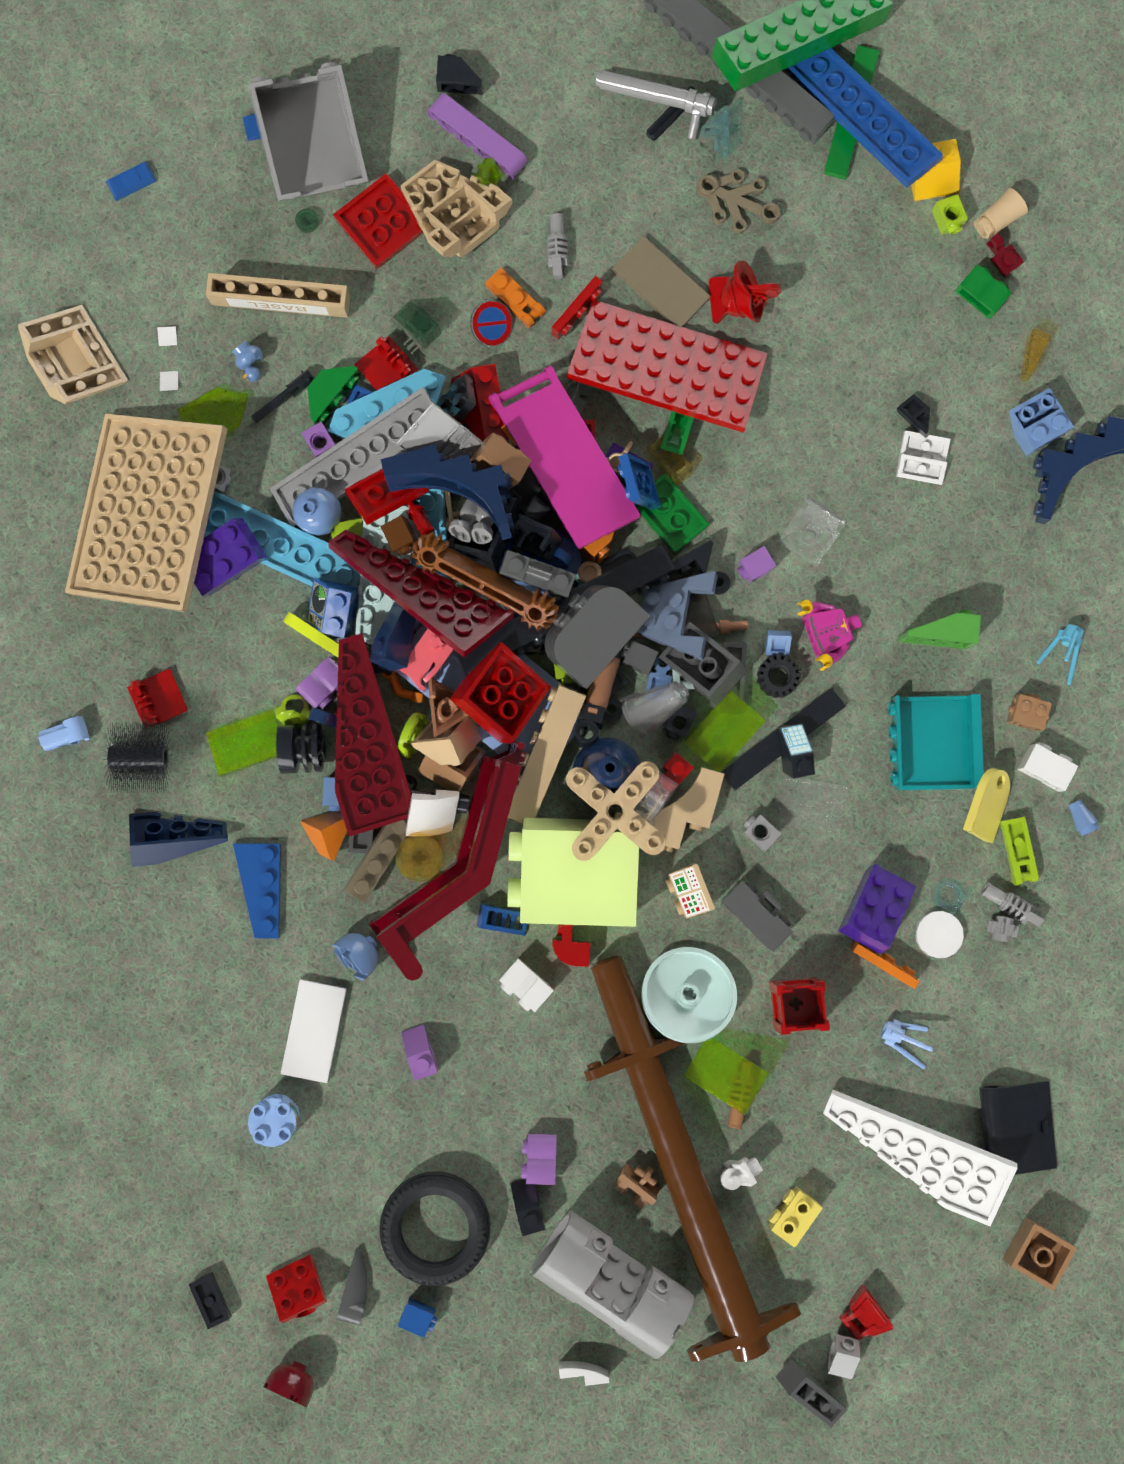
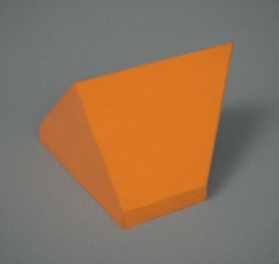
M334 811L300 820L318 853L335 861L347 832L342 813Z

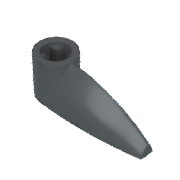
M355 1250L336 1320L360 1326L367 1297V1272L362 1252Z

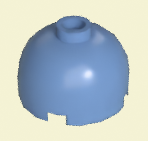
M310 488L301 492L295 499L292 510L297 525L305 532L318 536L331 532V529L339 523L342 512L338 499L328 490L321 488Z
M350 933L344 935L332 945V947H335L334 953L346 968L349 966L357 972L354 974L357 979L364 981L376 969L378 953L375 948L378 945L372 937H364L359 933Z

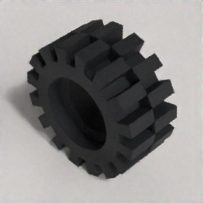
M771 656L758 668L757 684L760 685L761 691H764L767 696L783 698L794 692L799 685V678L801 677V673L798 671L799 666L794 664L795 661L793 659H788V656ZM774 668H781L786 672L787 681L785 684L778 686L771 682L770 672Z

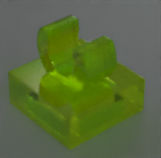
M486 157L482 163L478 164L477 167L479 169L477 173L472 174V176L478 178L479 183L488 187L490 183L497 185L503 175L494 160Z

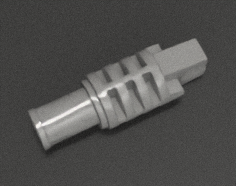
M559 213L550 215V235L547 238L548 267H553L555 280L564 279V266H568V238L564 234V215Z
M987 882L981 890L980 894L998 904L999 910L1020 923L1026 925L1029 921L1038 927L1043 923L1044 919L1033 913L1036 907L1014 893H1005L990 882Z

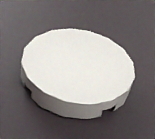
M944 911L930 912L920 919L916 927V942L919 948L929 956L947 958L955 954L962 945L964 938L963 928L959 920L950 913Z

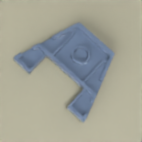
M716 571L651 587L649 591L644 593L641 607L650 617L638 629V634L662 645L670 646L681 653L689 654L698 660H703L706 639L704 637L683 636L691 593L715 594L718 577Z

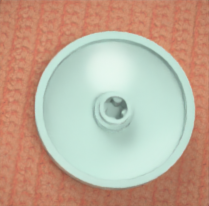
M681 947L667 951L652 963L643 980L641 999L647 1018L660 1033L678 1042L699 1043L718 1035L730 1022L737 1005V989L730 970L718 957L703 949Z

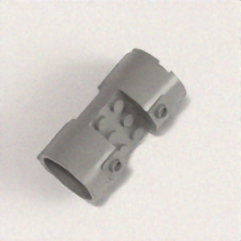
M572 1210L558 1223L537 1255L530 1270L532 1276L570 1302H576L610 1325L614 1332L654 1359L660 1358L675 1341L673 1337L678 1332L680 1326H684L694 1301V1295L685 1287L654 1266L650 1265L646 1268L614 1246L613 1239Z

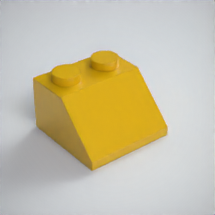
M956 139L932 143L943 154V158L911 185L914 201L959 193L961 160Z

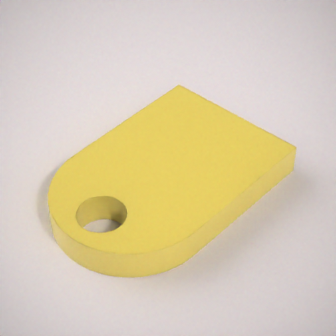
M991 768L983 774L978 783L963 830L992 844L1010 793V779L1005 771Z

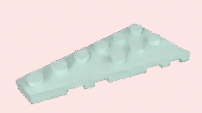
M406 506L396 509L369 525H366L362 519V538L369 540L371 545L379 549L385 548L391 551V555L403 560V558L410 560V564L413 560L412 554L414 551L407 555H399L392 552L380 526L402 515L408 519L417 539L421 534L414 522L407 517L409 507ZM360 574L356 635L362 633L364 641L373 645L374 639L394 601Z

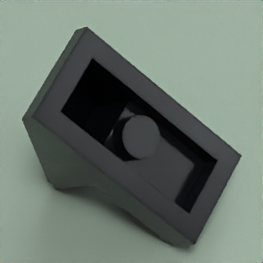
M710 540L673 561L672 563L675 567L673 574L678 572L681 575L685 574L693 568L692 564L696 566L700 574L706 573L713 542Z

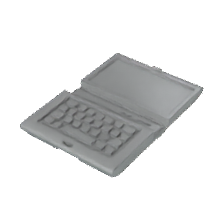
M432 402L395 445L405 453L436 444L438 453L443 452L446 461L467 454L470 459L482 444V441Z

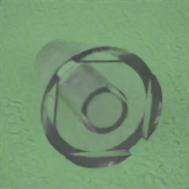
M677 681L627 695L621 698V702H625V705L621 707L632 729L638 728L641 732L638 736L641 739H646L687 702L689 692L683 683L679 684Z

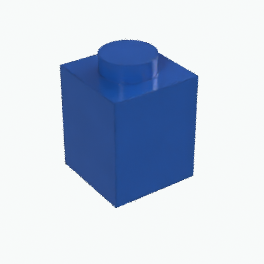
M409 1297L398 1327L425 1338L427 1331H433L437 1321V1317L434 1316L436 1308Z

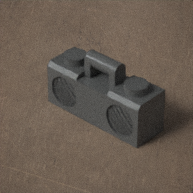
M509 550L505 552L498 572L500 575L562 597L569 596L576 574Z
M739 881L720 901L771 952H774L793 933L789 928L791 923L783 915L779 917L776 915L783 905L767 889L757 896L758 890L749 881L746 883ZM763 900L773 908L770 912L761 904Z

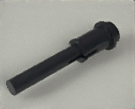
M308 369L306 371L302 370L301 375L288 385H285L286 389L251 415L256 424L291 396L295 398L310 385L314 377Z

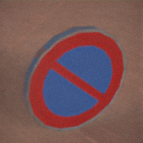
M486 300L479 303L474 308L470 317L472 335L479 343L489 347L502 345L509 339L513 328V319L506 305L496 300Z

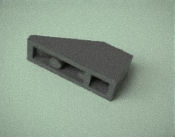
M793 1359L776 1376L777 1380L792 1398L831 1428L847 1411V1408Z

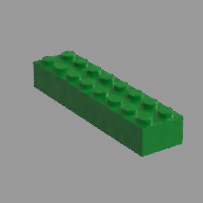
M799 0L716 38L711 57L734 91L737 92L884 24L893 3L891 0Z

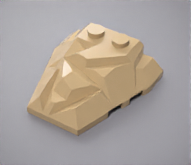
M437 160L432 161L400 185L428 243L443 257H452L454 255L464 257L498 230L500 227L499 220L507 214L512 205V199L496 185L490 183L488 187L479 183L478 178L471 176L469 179L460 175L458 169Z

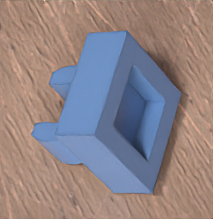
M768 630L765 646L766 655L789 656L792 639L791 631Z

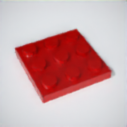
M387 173L333 214L334 219L376 270L423 234L403 192Z

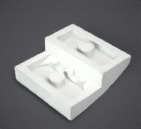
M904 430L896 477L942 485L951 439L928 435L925 438L920 433Z
M435 790V795L412 793L406 825V836H433L452 831L459 791Z

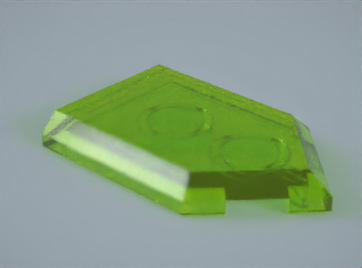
M215 387L177 409L184 422L222 425L228 429V434L240 427L249 395Z

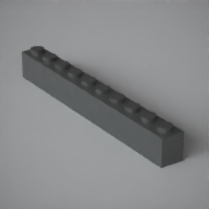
M697 0L643 1L649 12L659 15L667 27H673L684 41H690L696 46V50L702 56L707 55L711 60H713L711 56L716 38L733 31ZM713 60V64L715 65L716 68L719 69V67L717 66V64H716V63L714 62V60ZM782 71L745 87L752 98L761 100L769 112H775L781 117L782 122L787 127H793L799 132V136L804 141H810L813 145L833 122L834 114Z

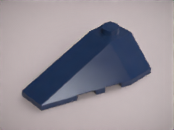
M395 601L372 645L370 661L376 674L408 667L416 618Z

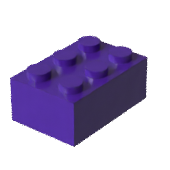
M243 518L231 519L203 539L194 584L202 596L214 594L268 558Z
M877 864L872 865L865 871L838 931L881 954L890 948L917 886Z

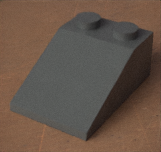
M689 622L685 626L683 636L704 637L706 639L703 660H698L689 654L681 653L670 646L664 650L659 658L717 706L747 672V669L740 660Z

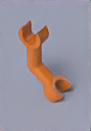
M395 670L391 675H388L387 672L381 673L384 678L389 680L397 697L410 699L418 703L425 702L426 695L422 692L402 688L397 677L398 673Z

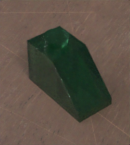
M410 301L393 316L424 349L441 335L440 325L423 308Z

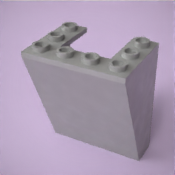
M335 62L325 63L318 69L316 76L304 73L297 75L298 79L289 81L288 77L276 79L275 84H273L272 79L267 80L266 76L252 79L253 82L249 83V94L278 202L368 182L341 65L336 66Z

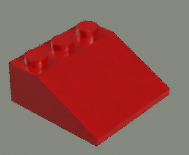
M499 642L462 680L450 700L499 743H514L551 686L506 645Z

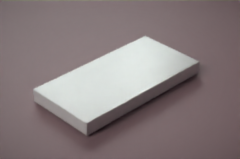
M300 979L281 1069L282 1075L328 1083L347 988Z

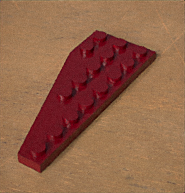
M362 633L339 639L335 794L349 837L408 819L412 797Z

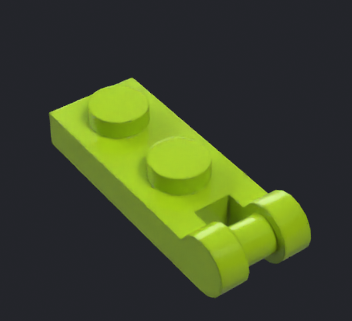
M1019 817L1000 821L1013 885H1022L1025 881H1039L1026 818ZM1026 865L1027 871L1021 872L1020 866Z

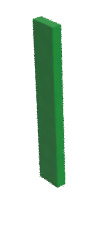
M858 45L852 68L871 85L880 51ZM839 122L836 124L823 174L845 180L856 139Z

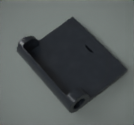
M1049 1081L1013 1086H980L985 1151L1017 1163L1015 1175L1057 1168Z

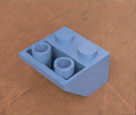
M1050 388L1009 411L1014 437L1026 456L1060 438L1074 428Z

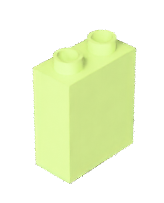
M524 818L522 832H510L509 861H522L521 878L508 879V907H520V923L636 927L639 847L621 831L616 829L594 857L587 861H581L573 855L572 844L592 820Z

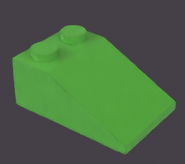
M959 610V613L905 632L898 637L897 642L968 649L979 643L981 615H975L972 610Z

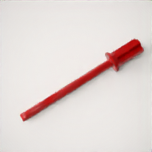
M413 501L407 503L409 507L407 517L414 522L420 534L428 535L433 532L434 528L425 515L424 507L422 505H415Z

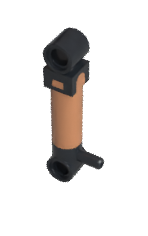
M624 647L588 687L585 701L579 713V723L575 728L576 741L581 748L599 739V729L602 730L606 709ZM584 731H591L593 736L585 739L581 734Z

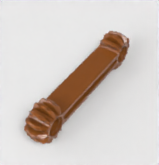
M434 532L428 535L424 534L414 543L412 557L418 559L416 565H422L423 572L429 569L432 574L437 571L446 574L522 615L521 622L527 621L529 623L528 628L534 625L537 631H539L542 627L545 629L549 628L556 621L559 605L554 604L556 597L550 598L548 591L542 594L538 588L532 592L448 547L450 540L444 541L442 534L437 537Z

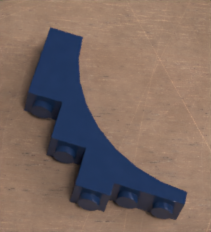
M1108 416L1097 425L1096 436L1077 432L1070 439H1067L1064 452L1045 449L1039 455H1036L1033 463V469H1036L1035 476L1044 478L1040 480L1038 486V493H1041L1040 500L1036 502L1033 514L1037 515L1036 523L1045 524L1051 520L1056 502L1064 487L1084 466L1101 458L1124 454V419Z
M436 444L380 459L390 492L411 488H431L461 495L476 503L490 516L497 526L502 540L512 538L510 528L514 527L511 513H505L504 510L509 508L506 499L510 498L508 488L512 487L509 473L504 474L502 465L478 471L476 463L471 464L468 454L445 461L443 452L438 453Z

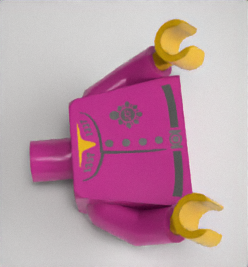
M809 600L797 602L796 605H801L803 609L798 615H805L802 620L816 656L815 662L821 661L823 667L820 671H824L832 664L840 661L848 651L849 642L853 640L851 631L862 627L861 620L857 614L846 618L844 611L836 609L834 605L810 602Z

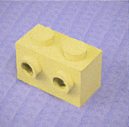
M797 1186L793 1190L789 1189L782 1200L784 1204L779 1210L775 1209L768 1219L770 1221L768 1226L771 1231L794 1248L823 1209L816 1200Z

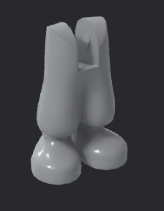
M467 499L460 511L461 520H453L449 525L450 534L464 542H470L471 538L478 544L490 542L493 537L491 526L494 522L476 503Z

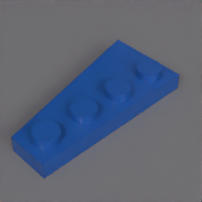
M233 844L254 938L278 939L280 938L281 844Z

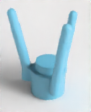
M1067 624L1064 630L1059 629L1057 636L1036 663L1038 665L1041 664L1061 639V643L1068 647L1064 658L1066 662L1069 661L1073 651L1067 685H1071L1079 649L1083 641L1084 630L1072 624Z

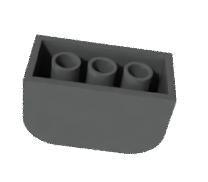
M594 585L585 589L580 595L576 594L568 603L570 607L565 613L561 612L557 615L556 621L553 622L554 625L548 631L545 638V651L548 658L576 684L586 689L650 617L631 597L618 588Z

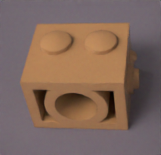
M1018 694L1013 697L1012 704L1008 708L1009 715L1006 723L1036 732L1043 731L1049 720L1048 716L1052 703L1040 700L1041 697L1036 694Z

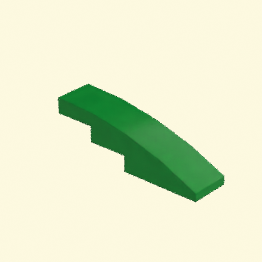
M672 411L660 449L682 456L694 418Z

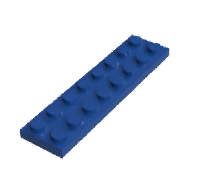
M832 48L786 68V72L805 91L834 114V119L906 188L942 160L943 154Z

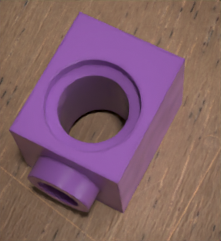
M322 422L301 433L315 457H318L335 445ZM319 440L327 441L323 448H316V443Z
M765 546L741 559L737 570L743 580L747 579L749 583H752L774 570L776 564Z

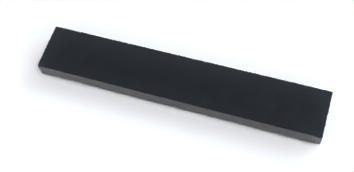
M831 688L782 726L802 723L808 736L846 707V705ZM779 728L720 772L724 773V778L734 791L781 756Z

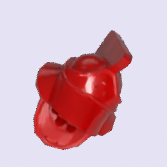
M744 260L736 262L733 270L734 276L712 277L709 279L712 321L716 324H719L727 314L736 318L738 316L742 318L747 317L755 323H759L764 307L767 305L766 301L778 297L781 293L780 284L758 285L751 266Z

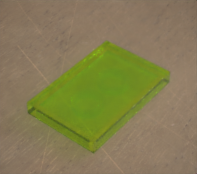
M730 690L722 701L710 711L685 739L684 744L714 770L721 772L766 720Z
M273 710L206 732L218 776L223 777L277 758L276 733L278 722Z
M711 1038L703 1041L684 1077L746 1115L770 1073L718 1040Z

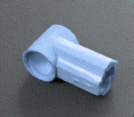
M72 717L64 720L61 725L40 731L38 738L44 751H50L67 744H78L83 739L85 741L89 740L90 736L84 717Z

